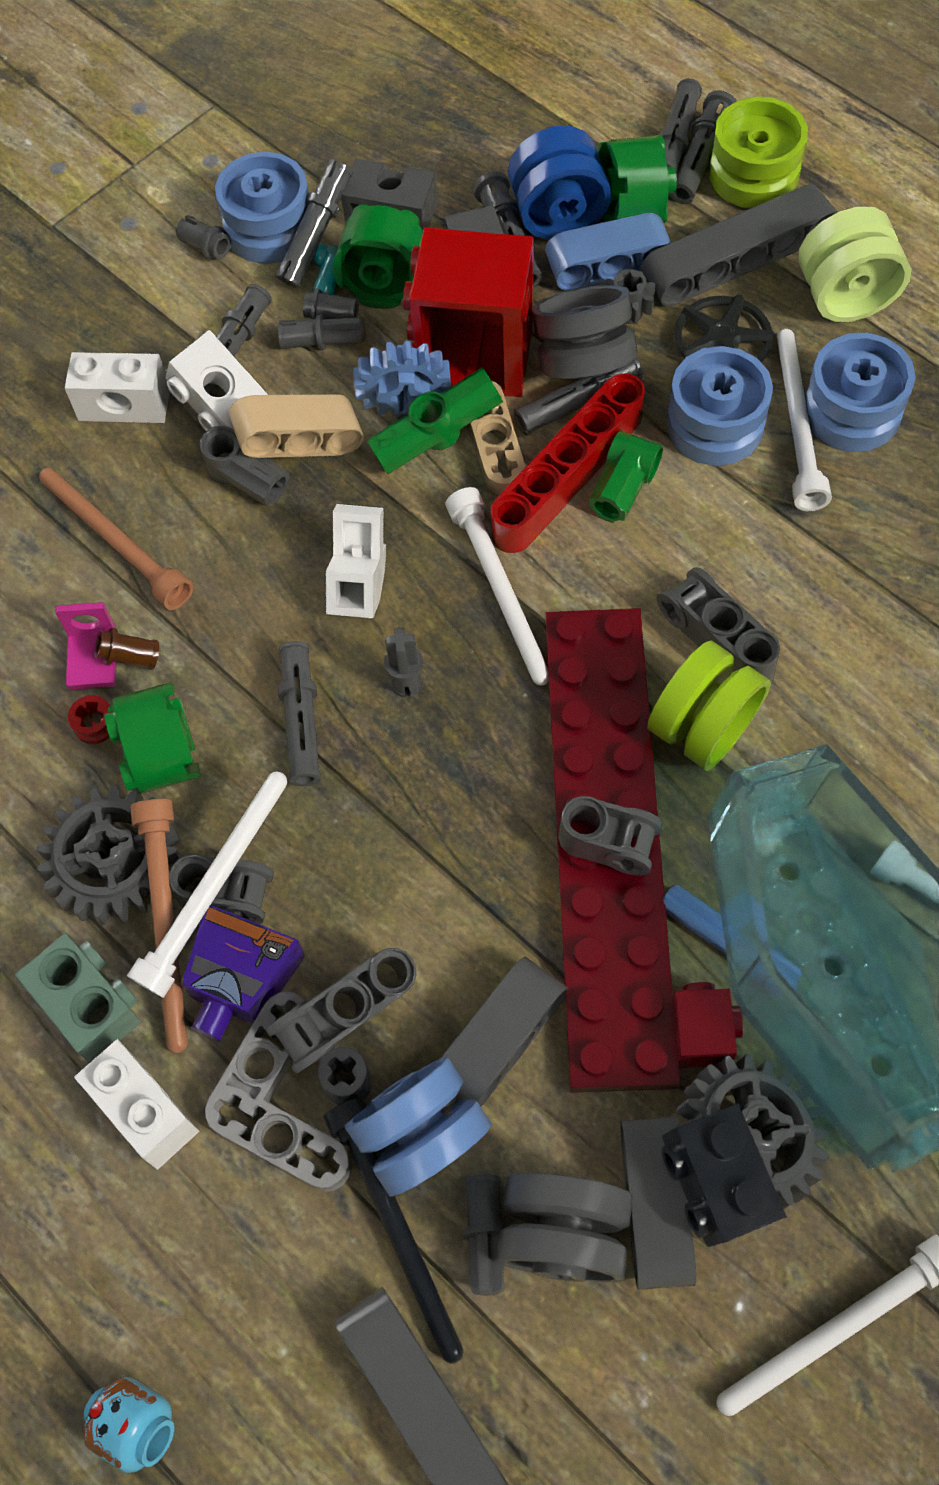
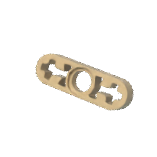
M492 381L503 403L490 410V415H482L469 423L468 426L486 487L491 493L499 496L525 468V462L502 388ZM496 430L504 433L506 439L499 444H488L482 439V436L489 431ZM505 458V466L511 477L503 478V475L498 472V460Z

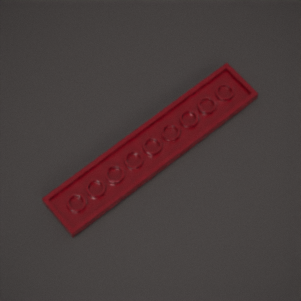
M641 608L545 612L564 984L569 988L566 992L565 1003L570 1093L679 1089L680 1074L673 1009L666 906L663 902L665 894L660 834L654 835L648 857L652 862L650 873L642 876L626 874L607 865L574 857L565 852L558 839L564 807L573 798L580 796L593 797L597 800L626 808L641 809L658 817L651 731L647 729L650 714ZM579 820L571 824V827L580 834L587 835L596 831L595 827L587 821ZM635 836L632 837L631 847H635L637 840Z

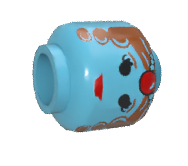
M120 1378L109 1384L106 1388L97 1390L87 1402L83 1415L85 1420L83 1436L87 1449L123 1473L136 1472L143 1467H151L156 1464L169 1448L175 1430L174 1423L172 1422L171 1404L161 1394L134 1378Z

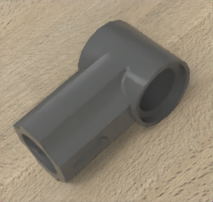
M216 426L203 434L200 439V449L208 473L214 481L221 484H231L266 507L272 503L276 504L285 493L286 485L290 480L289 472L268 458H252L244 455L235 431L230 427ZM230 453L228 456L218 457L220 454Z

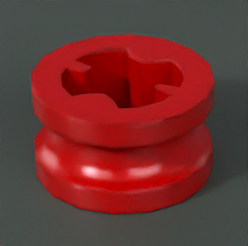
M97 695L81 697L72 704L68 711L67 718L70 727L74 730L75 735L87 744H98L110 738L104 714L108 713L110 705L104 698ZM98 712L102 720L98 724L92 721L93 726L86 727L83 722L84 718L87 715L93 718L91 713Z

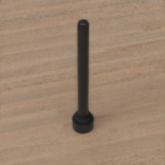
M362 1097L349 1100L328 1111L323 1116L331 1136L339 1138L340 1143L343 1146L348 1145L441 1357L447 1363H457L463 1356V1346L396 1197L388 1195L373 1171L378 1157L375 1152L361 1153L345 1129V1125L367 1107Z

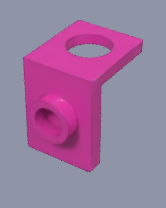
M97 602L56 606L55 613L68 635L66 686L68 689L115 687L117 662L112 661L110 666L104 665L102 659H96L94 656L95 643L99 631H108L111 627L116 628L105 604ZM90 615L99 620L93 623H81L75 621L73 617Z

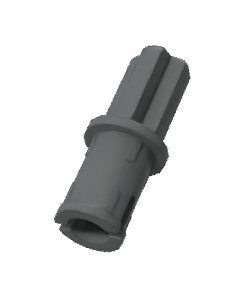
M321 314L317 315L316 319L280 320L278 325V339L282 349L318 346L320 350H325L327 344L360 343L365 341L366 337L364 320L359 317L324 319V316Z
M398 627L394 629V635L385 638L387 654L384 658V666L386 672L392 678L391 685L393 691L401 697H406L405 687H409L410 697L419 693L422 688L420 671L423 667V658L420 651L416 648L414 635L405 634L404 628Z
M490 1174L473 1175L465 1178L468 1228L463 1230V1238L469 1240L471 1291L473 1294L480 1296L499 1294L505 1288L504 1266L496 1262L499 1232L506 1228L501 1226L499 1188L501 1181L499 1176Z

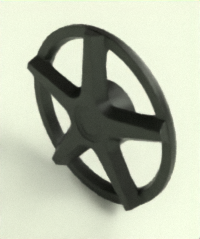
M740 294L735 297L711 296L700 299L691 305H686L677 319L674 329L675 344L684 359L703 348L725 346L738 349L740 342L759 341L763 342L764 345L756 358L762 362L770 351L773 339V331L768 318L759 308L744 300ZM715 305L728 306L724 315L719 320L713 319L699 311ZM744 310L751 314L759 322L762 330L739 327L738 320L741 311ZM689 319L705 331V335L684 347L682 329Z

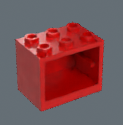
M424 227L421 245L413 246L411 254V274L414 275L413 282L406 281L404 287L403 307L404 310H411L407 320V340L414 341L412 348L417 349L425 343L428 344L429 353L438 350L442 352L443 360L449 361L451 386L482 367L490 379L502 388L504 396L522 397L533 333L531 312L533 308V236Z

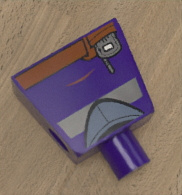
M210 905L202 917L182 983L183 988L191 998L203 1003L191 1029L208 1039L220 1042L232 1016L253 1024L264 1004L270 997L283 990L302 963L305 954L299 941Z

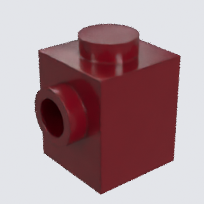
M695 982L683 986L682 991H675L673 1009L679 1068L707 1067L710 1064L715 1067L726 1056H730L734 1060L737 1054L736 1039L743 1037V1017L740 1005L732 1006L730 988L715 989V984Z

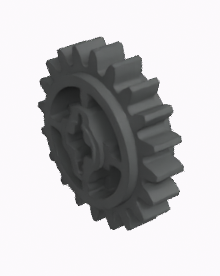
M113 785L109 797L104 799L99 790L94 787L91 790L90 803L85 804L79 797L73 796L72 803L75 808L73 813L69 814L61 809L55 811L56 816L62 823L61 826H44L43 828L45 834L52 841L50 844L37 846L38 853L43 859L47 860L37 866V871L44 879H48L43 887L51 897H57L56 903L63 911L67 912L74 908V914L81 921H85L93 911L99 923L105 925L109 919L110 912L114 910L119 918L126 922L129 916L128 907L131 905H135L144 914L148 912L147 903L144 899L147 895H150L144 836H133L130 829L121 830L114 827L115 822L132 824L130 805L135 802L144 801L138 789L131 790L125 798L119 786ZM170 828V832L165 834L168 864H174L182 857L177 849L172 846L178 844L181 840L177 831L174 828ZM137 866H139V867L137 868V870L132 874V871H133ZM86 872L89 878L104 879L105 887H92L82 884L75 879V875H81Z
M746 1054L736 1063L730 1056H726L715 1067L711 1064L697 1075L698 1079H695L685 1088L684 1093L689 1099L677 1107L676 1112L683 1118L688 1119L689 1121L686 1123L719 1111L723 1098L733 1095L735 1104L739 1103L783 1209H786L793 1205V1202L797 1203L810 1195L809 1187L823 1178V1174L817 1166L828 1160L829 1154L816 1146V1144L828 1137L829 1132L823 1128L813 1126L812 1120L818 1117L822 1110L819 1107L806 1108L803 1100L807 1098L810 1090L808 1087H803L794 1091L790 1087L793 1076L790 1070L776 1078L773 1075L774 1067L770 1059H767L755 1068V1063L750 1054ZM779 1147H785L783 1166L778 1173H772L770 1162L776 1158V1150Z

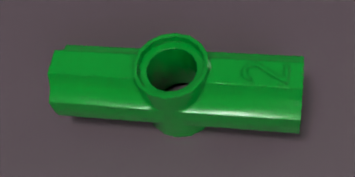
M481 367L442 393L430 391L418 395L412 401L407 415L367 439L387 474H390L428 449L444 450L451 447L460 436L461 428L503 403L490 377Z

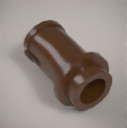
M113 627L108 631H99L95 643L94 656L96 659H102L104 665L110 666L113 661L145 667L149 670L155 668L159 655L158 640L119 634L117 629Z

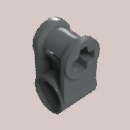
M580 796L573 798L564 807L558 839L565 852L574 857L607 865L626 874L642 876L650 873L652 862L648 857L654 835H658L661 832L663 823L656 815L641 809L626 808L597 800L593 797ZM579 820L587 821L595 827L596 831L587 835L580 834L571 827V824ZM633 836L637 838L635 847L630 845Z
M198 854L186 855L173 864L169 872V883L182 908L193 894V892L184 891L186 884L196 877H203L215 858ZM239 860L211 905L257 924L263 923L265 912L261 907L266 884L273 880V869L258 862Z

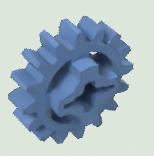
M405 341L403 345H396V347L392 342H387L386 350L384 351L373 347L370 349V358L359 357L358 367L353 369L356 399L364 400V407L366 409L377 406L379 415H383L388 410L393 411L395 417L408 414L412 401L418 395L430 391L442 393L451 387L449 361L443 360L440 350L429 353L428 344L425 343L417 349L412 348L410 341Z

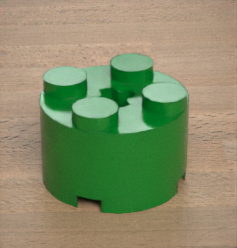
M653 135L612 139L601 142L598 145L597 151L600 156L601 166L604 168L609 181L612 195L608 211L600 219L601 222L653 213L661 217L663 224L666 223L668 217V194L675 193L677 178L674 167H667L663 136Z
M356 206L352 215L345 223L333 262V274L341 289L343 290L345 285L354 293L353 297L359 299L360 304L368 307L388 309L400 305L406 281L413 282L414 275L411 274L413 246L421 245L423 235L417 215L409 210H398L388 206Z
M173 681L114 697L113 706L108 707V713L104 714L106 727L112 743L119 741L122 743L124 754L123 761L119 762V766L127 791L138 788L139 792L143 794L201 777L199 763L191 764L194 762L190 751L195 750L180 697L172 700L169 698V696L174 695L176 689Z

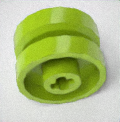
M755 96L741 99L726 107L716 121L709 179L714 191L727 202L742 208H753L795 190L799 182L801 164L808 137V126L803 115L789 103L770 97Z
M712 640L703 643L677 670L656 702L649 717L647 727L648 730L669 745L676 744L686 738L684 755L706 771L715 767L737 743L761 708L771 686L768 678L749 665L732 673L734 667L733 655Z

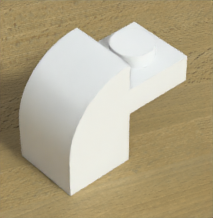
M336 504L333 510V557L326 570V614L363 618L374 617L381 597L386 562V544H383V508Z

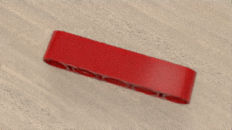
M620 373L608 379L495 499L491 505V531L493 543L499 550L506 553H517L526 549L606 463L610 446L616 434L620 430L632 434L638 428L642 420L645 387L637 376ZM517 522L518 524L510 525L506 523Z

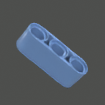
M645 213L558 233L547 242L545 252L558 287L569 291L603 284L606 279L614 280L615 276L622 269L640 271L644 259L656 249L670 244L671 240L661 217L657 214Z

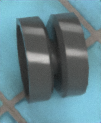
M610 285L574 289L545 298L536 303L531 310L535 333L546 339L538 349L541 370L546 376L553 378L595 376L626 366L637 357L638 350L635 331L629 326L624 325L632 316L630 293L624 287Z
M535 1173L512 1174L506 1178L503 1208L514 1218L532 1224H513L500 1230L496 1262L512 1269L557 1280L574 1282L624 1281L627 1249L617 1239L598 1233H615L630 1226L631 1193L614 1185L570 1176Z

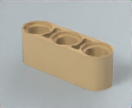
M251 395L238 399L229 409V417L240 448L244 455L252 458L340 456L354 452L364 441L363 432L350 400L344 395Z

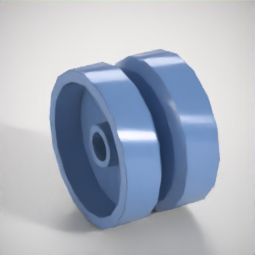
M266 151L246 154L226 166L220 172L215 184L216 200L223 220V228L230 237V247L235 254L251 262L264 264L282 262L308 207L306 199L309 193L306 175L296 161L283 154Z
M848 333L830 340L818 352L805 398L810 429L815 437L830 447L848 452L870 451L886 444L898 431L916 379L913 362L904 349L886 337L871 333Z
M731 347L703 348L687 356L675 369L666 423L669 438L679 452L697 463L713 466L734 464L750 456L761 443L773 392L769 371L758 358L741 349Z
M446 1056L430 1063L417 1072L403 1077L388 1087L345 1125V1129L361 1153H372L392 1144L376 1160L373 1168L375 1175L390 1197L399 1195L438 1173L475 1145L492 1126V1123L475 1099H462L445 1107L456 1097L464 1082Z

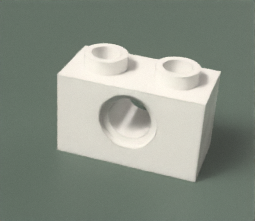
M210 330L169 362L165 377L168 380L167 386L175 398L181 403L188 402L199 414L197 416L205 431L216 426H227L234 429L229 417V409L232 404L245 396L268 395ZM217 384L224 390L225 396L213 397L205 391L203 386Z
M71 353L65 391L79 421L165 423L170 394L167 386L168 380L165 378L166 373L159 354Z
M118 1039L74 1076L137 1153L157 1170L200 1132L136 1057Z

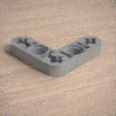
M289 991L279 992L270 997L264 1004L213 1090L205 1107V1118L209 1127L228 1142L315 1190L322 1192L334 1191L343 1186L351 1172V1159L345 1147L333 1137L269 1103L293 1059L286 1049L280 1051L270 1040L261 1037L264 1032L267 1033L265 1028L277 1020L275 1014L278 1011L287 1013L291 1007H296L305 1001L296 993ZM265 1051L270 1053L274 1057L272 1072L263 1079L250 1078L245 1071L247 1059L256 1052ZM237 1100H240V1110L247 1117L257 1122L252 1131L250 1141H246L244 1138L251 1131L240 1122L231 1120L226 1127L222 1126L225 1118L219 1111L224 1104L232 1107ZM259 1111L265 1112V1114L257 1121ZM275 1124H285L293 1131L292 1144L282 1153L274 1154L268 1152L263 1143L265 1132ZM306 1136L313 1138L306 1147L316 1155L325 1157L330 1150L335 1152L333 1160L339 1166L335 1174L325 1172L321 1179L316 1178L318 1169L311 1161L302 1156L299 1158L298 1167L290 1165L302 1152Z

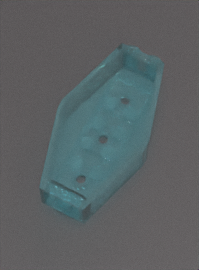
M828 744L731 772L708 815V825L731 990L735 1000L741 1007L743 1015L791 1072L793 1077L868 1170L889 1164L892 1173L916 1165L924 1161L925 1156L939 1151V868ZM785 865L792 867L797 873V879L793 881L784 879L780 874V867ZM834 959L839 962L842 967V974L838 976L829 974L824 967L825 960ZM873 1058H881L887 1062L889 1066L888 1076H880L873 1071L871 1065Z

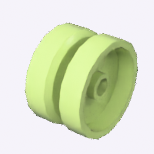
M854 207L837 212L821 221L808 233L799 248L798 262L805 279L811 287L810 292L815 304L824 318L834 322H852L872 316L887 308L901 296L910 282L912 268L898 242L893 226L887 214L875 207Z

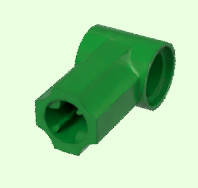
M620 430L610 446L605 464L606 468L589 497V508L605 521L611 523L619 520L625 521L643 484H650L661 462L664 446Z

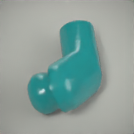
M324 243L320 244L315 251L314 261L321 268L314 284L313 292L315 288L321 289L322 294L334 295L338 284L333 274V262L338 246L334 244L331 246Z

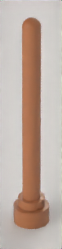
M45 468L40 472L39 479L44 486L150 581L153 597L166 609H178L189 600L194 590V584L178 569L161 567L55 470Z
M170 799L144 800L130 805L132 826L138 827L139 836H144L156 949L175 921L165 834L170 832L169 824L174 822L173 805ZM177 956L172 964L176 969L171 976L175 981L165 997L161 998L166 1046L172 1053H181L188 1045L179 957Z

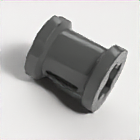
M338 1047L327 1052L319 1062L317 1071L319 1082L333 1103L340 1105L355 1098L362 1097L364 1100L371 1091V1074L364 1058L359 1052L349 1047ZM342 1069L348 1074L353 1072L356 1078L354 1083L350 1086L343 1081L338 1083L335 1074Z

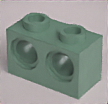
M65 933L19 970L15 976L76 1052L90 1063L115 1040H122L142 1023L130 1009L138 1000L119 978L109 984L99 972L107 963L88 941L78 946ZM78 967L77 974L70 983L58 986V979L65 970ZM103 1004H109V1012L105 1019L97 1024L88 1023L93 1009Z

